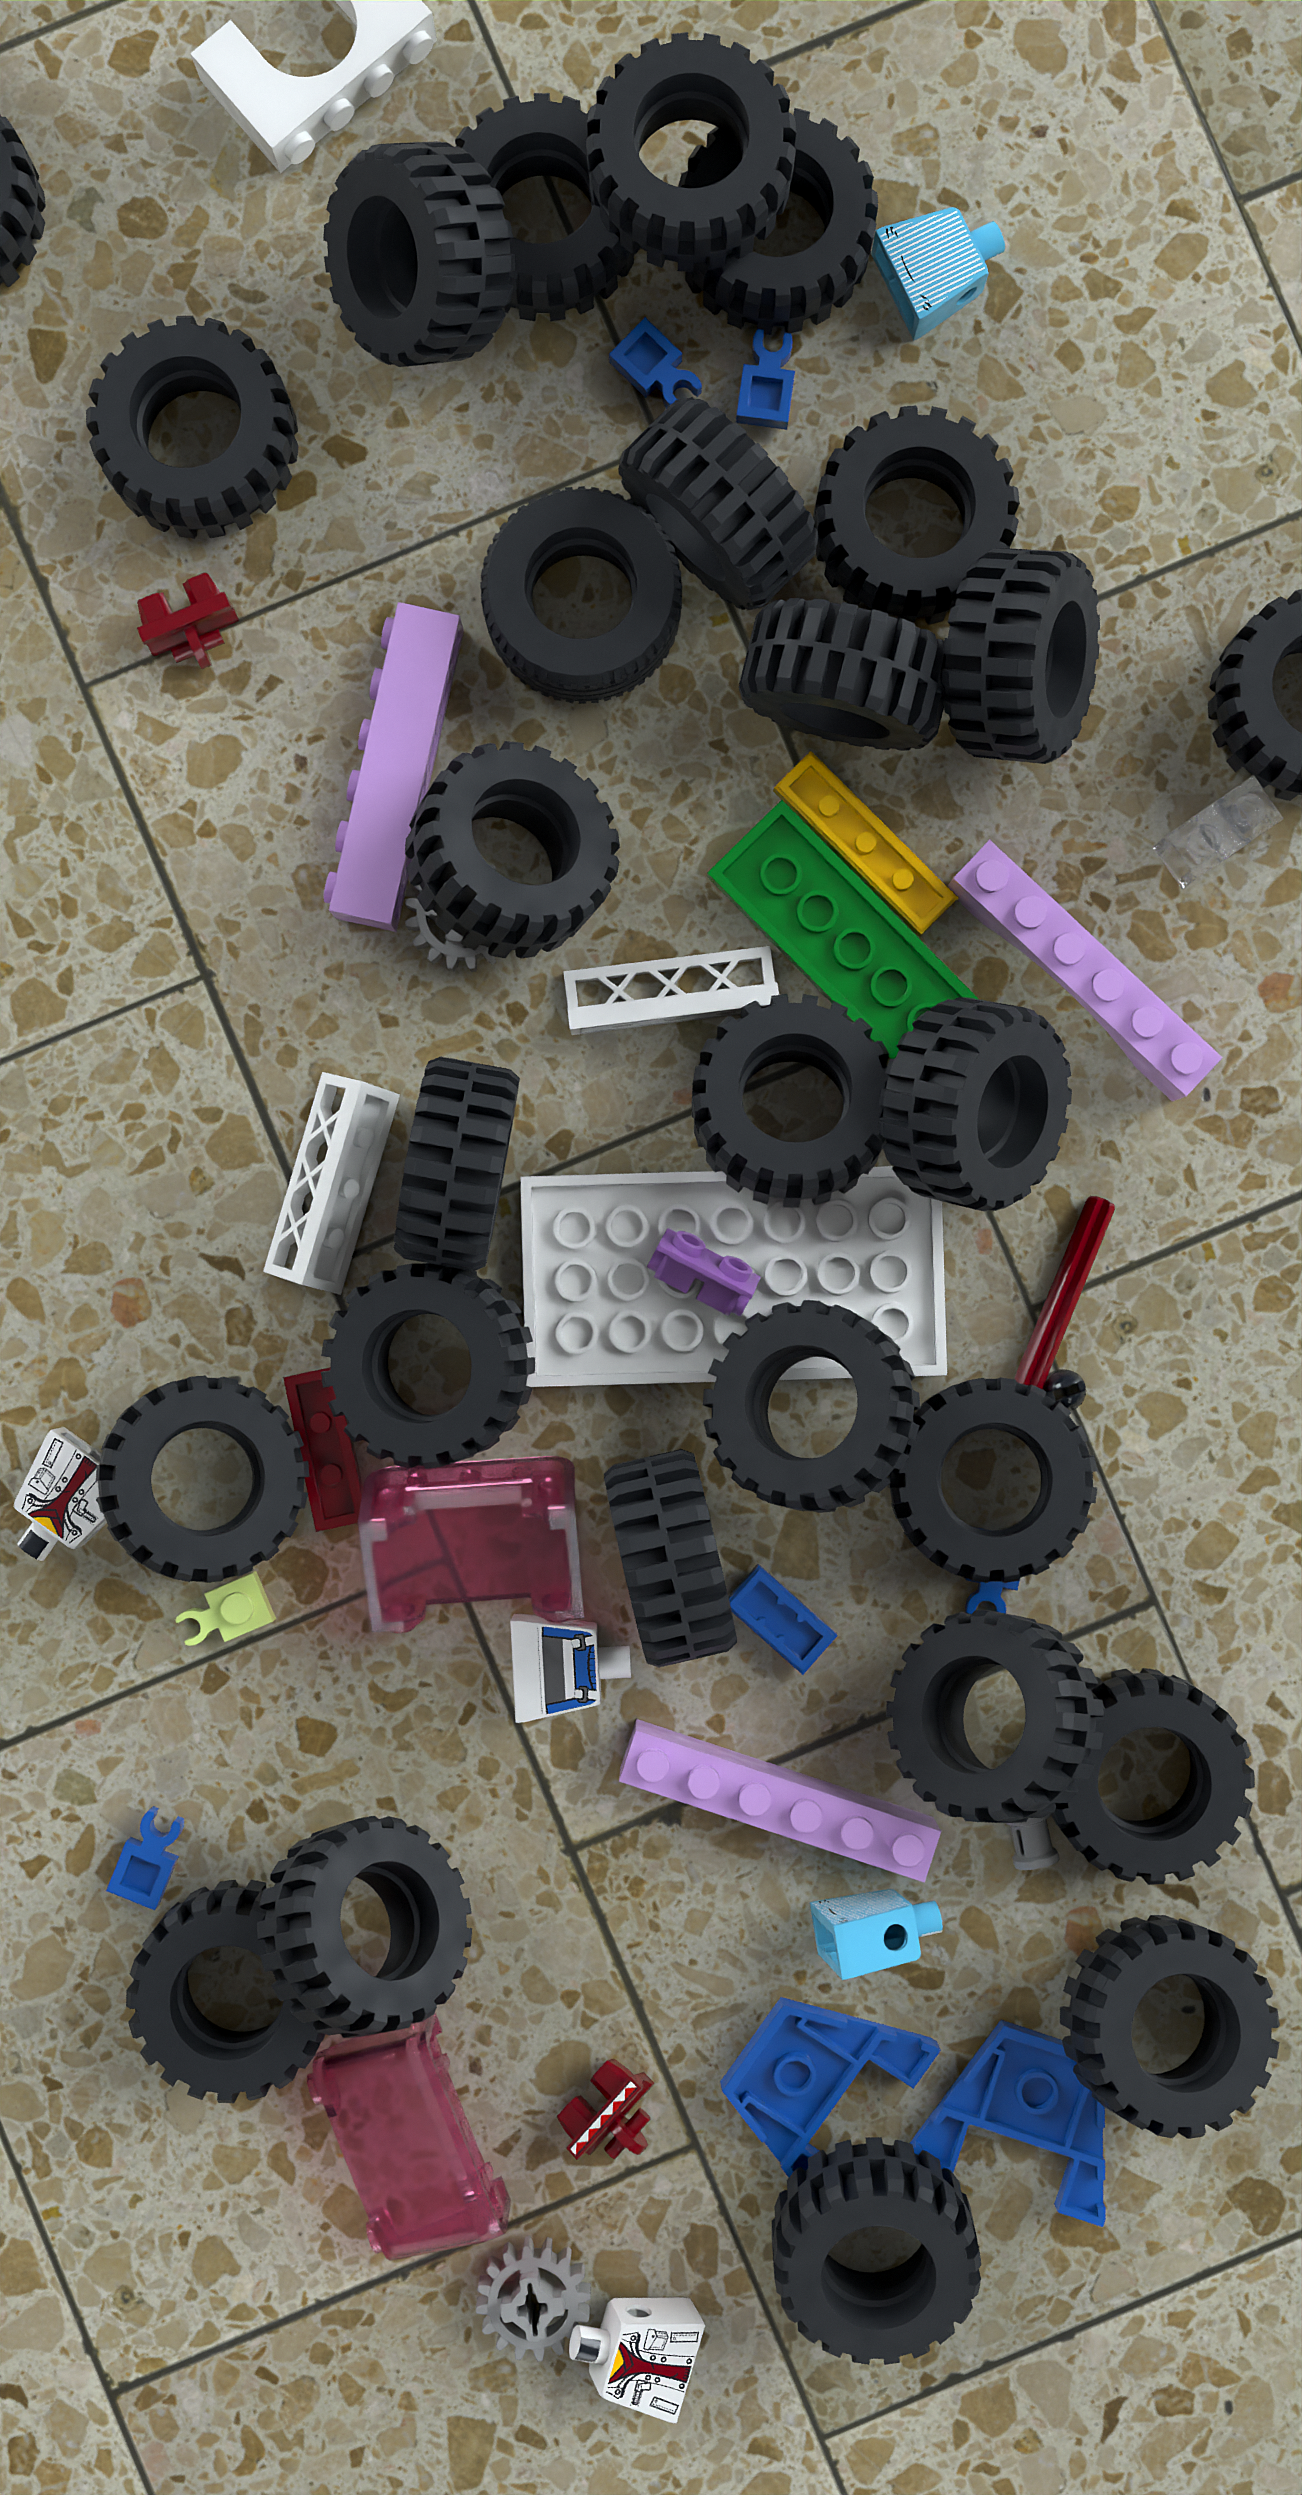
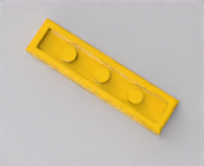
M812 751L774 787L773 792L919 937L958 899Z

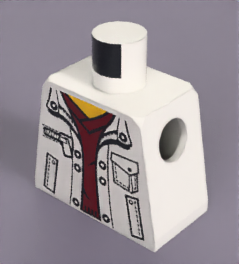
M65 1427L52 1429L45 1437L13 1506L18 1512L32 1521L17 1544L25 1553L40 1561H44L58 1540L67 1547L76 1549L85 1545L107 1523L104 1514L100 1513L97 1500L99 1490L98 1481H96V1470L102 1454Z
M613 2298L607 2303L600 2328L582 2325L574 2327L570 2338L569 2354L572 2360L590 2363L589 2373L599 2395L604 2399L667 2422L677 2423L705 2324L690 2298Z

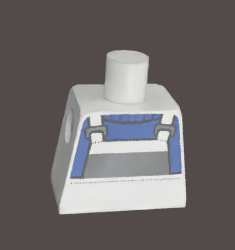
M513 1614L510 1623L516 1723L528 1722L599 1705L601 1702L600 1679L631 1678L630 1646L599 1647L597 1623L528 1614Z

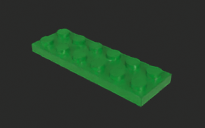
M783 800L770 810L707 872V877L831 1003L835 1001L848 1008L846 1018L854 1023L858 1018H862L873 1028L870 1039L873 1043L883 1041L890 1054L888 1061L896 1058L899 1052L896 1045L903 1034L908 1031L912 1032L914 1029L912 1023L920 1015L930 1011V1008L947 999L954 1000L958 997L978 999Z

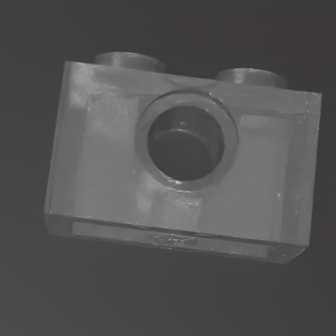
M1253 775L1171 831L1153 848L1181 889H1184L1267 832L1284 818Z

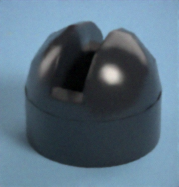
M1066 1369L1051 1372L1047 1376L1042 1389L1046 1391V1396L1055 1402L1060 1401L1069 1411L1078 1408L1086 1396V1386L1081 1376L1074 1371ZM1077 1383L1078 1392L1055 1400L1054 1390L1066 1388Z

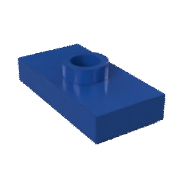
M759 1564L753 1568L729 1595L731 1612L802 1675L838 1636L834 1630Z

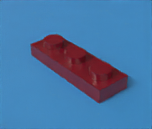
M330 1367L283 1377L294 1431H299L304 1446L300 1447L303 1461H308L310 1477H305L304 1479L316 1532L365 1522L370 1519L354 1442L343 1431L349 1424V1421L344 1415L339 1417L333 1416L328 1402L336 1399L333 1386L323 1388L321 1372L329 1371Z

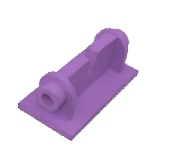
M669 1228L665 1231L647 1265V1268L656 1272L654 1278L686 1294L695 1278L704 1282L696 1299L724 1313L726 1316H729L731 1312L738 1316L742 1315L760 1280V1276L753 1273L752 1268L743 1260L734 1256L722 1257L705 1248L704 1242L697 1236L686 1231L675 1232Z

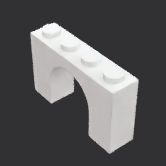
M334 0L357 28L356 37L345 59L332 70L317 76L297 77L275 69L261 56L231 20L190 54L200 81L276 169L282 173L291 164L303 162L312 153L315 144L331 130L337 131L343 128L351 120L354 111L370 97L375 98L382 95L390 87L394 77L410 63L417 64L429 54L437 38L432 12L422 0Z

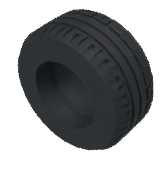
M581 486L573 490V487H565V490L560 491L556 489L550 495L544 493L538 499H531L528 501L527 506L522 505L517 509L518 512L516 514L512 513L508 517V522H504L500 526L499 533H495L492 539L493 543L487 549L488 556L484 558V568L481 572L482 582H480L481 603L492 644L495 646V650L505 666L510 668V672L515 677L520 678L524 685H530V689L536 692L540 691L546 697L552 696L554 700L561 701L563 699L569 703L579 701V704H585L586 701L599 703V700L602 699L605 702L611 700V697L623 696L624 692H631L635 689V686H640L647 677L650 678L654 674V670L663 664V658H667L669 650L675 642L682 609L681 570H679L680 564L676 557L674 546L670 545L671 540L663 532L664 529L660 523H656L655 518L651 514H647L641 505H635V501L629 498L625 500L624 496L619 493L612 494L610 490L604 489L602 492L599 491V488L595 487L586 489L585 486ZM574 556H592L615 565L628 578L631 587L632 600L626 617L612 630L593 638H568L549 630L539 621L535 613L533 589L542 574L555 563Z

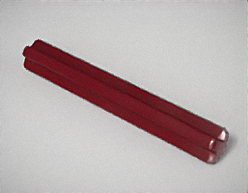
M1090 1196L1086 1199L1014 1377L1016 1382L1027 1386L1034 1385L1043 1389L1115 1211V1205L1112 1202L1098 1196Z

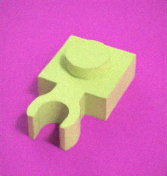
M254 1571L207 1591L204 1595L209 1608L188 1609L177 1616L175 1621L179 1623L186 1618H194L199 1622L200 1633L184 1641L185 1645L191 1646L202 1642L216 1628H219L222 1638L226 1642L269 1624L276 1617L259 1576Z

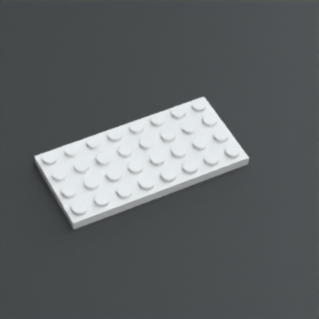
M893 1166L873 1167L868 1175L862 1174L858 1179L857 1185L845 1194L837 1190L831 1194L830 1201L818 1205L813 1204L812 1198L802 1199L799 1208L783 1207L784 1199L770 1197L768 1205L754 1201L753 1191L743 1187L738 1193L726 1184L727 1175L723 1171L716 1173L714 1171L520 1177L524 1327H529L533 1342L526 1343L528 1357H535V1373L528 1375L526 1386L716 1382L717 1377L708 1374L713 1359L724 1361L729 1350L722 1344L732 1332L742 1336L748 1330L745 1320L756 1313L767 1317L773 1314L772 1306L789 1302L795 1306H801L803 1300L821 1301L828 1306L839 1305L879 1327V1330L891 1337L901 1349L899 1354L905 1361L910 1363L915 1376L947 1375L942 1201L923 1197L912 1192L896 1176L892 1170ZM667 1228L675 1232L686 1231L697 1236L704 1242L705 1248L722 1257L734 1256L743 1260L752 1268L753 1273L760 1276L755 1292L741 1316L732 1312L729 1316H726L724 1313L697 1300L696 1297L704 1282L697 1278L692 1282L687 1294L654 1278L656 1272L647 1268V1265ZM811 1357L794 1364L779 1380L852 1378V1376L843 1366L831 1359Z

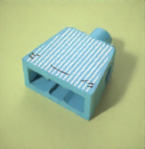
M954 207L887 225L876 230L871 255L913 341L921 338L983 292L989 274L985 261L1005 251V242L1000 228L994 221L970 232L960 210Z
M894 1889L810 1902L818 1955L842 1980L919 1959L921 1950L918 1937L941 1933L943 1928L940 1910L935 1901L912 1905Z

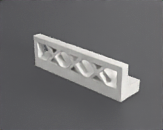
M770 946L563 971L571 1035L739 1015L743 1006L753 1001H758L762 1009L770 1006L771 996L779 995L778 983H775ZM761 960L763 984L737 987L727 979L739 962ZM729 964L722 974L711 967ZM700 967L716 979V982L709 991L686 994L675 985L684 972L690 968ZM677 970L670 981L659 973ZM650 974L665 986L657 997L634 1000L624 990L636 975ZM625 977L618 987L608 979ZM598 980L613 992L605 1004L579 1007L576 983ZM721 984L724 985L726 988H728V989H719V990H718V988L721 986ZM670 991H672L674 994H676V995L666 996ZM618 997L624 1000L622 1002H615Z
M322 1072L263 1272L304 1286L341 1295L400 1094L363 1081ZM337 1087L345 1089L340 1110L333 1115L331 1107ZM326 1141L328 1145L326 1157L318 1165L317 1154L320 1146ZM311 1191L313 1196L311 1208L308 1213L303 1215L302 1205L304 1198ZM296 1242L298 1246L293 1268L289 1269L284 1266L290 1246Z

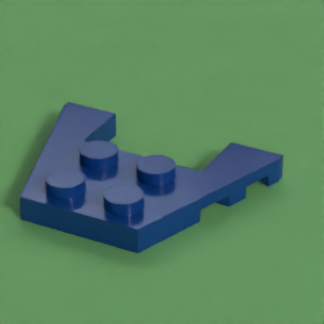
M780 1997L720 2081L721 2090L759 2140L764 2142L780 2162L782 2170L790 2177L799 2167H802L804 2170L808 2169V2158L820 2151L809 2144V2141L868 2060H871L914 2089L941 2049L938 2042L928 2036Z
M1000 2020L911 2140L910 2144H913L914 2153L919 2155L922 2150L929 2152L940 2160L941 2170L946 2168L953 2173L968 2126L974 2125L1067 2156L1069 2160L1054 2203L1057 2212L1100 2227L1104 2226L1106 2220V2207L1103 2203V2180H1105L1103 2128H1105V2107L1092 2097V2091L1081 2085L1075 2076L1073 2068L1077 2062L1066 2056L1061 2039Z

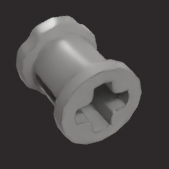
M1051 1814L1043 1818H1028L1027 1822L1005 1823L1010 1826L1016 1854L1012 1856L1015 1869L1034 1870L1051 1866L1060 1860L1057 1849L1052 1847L1047 1818Z

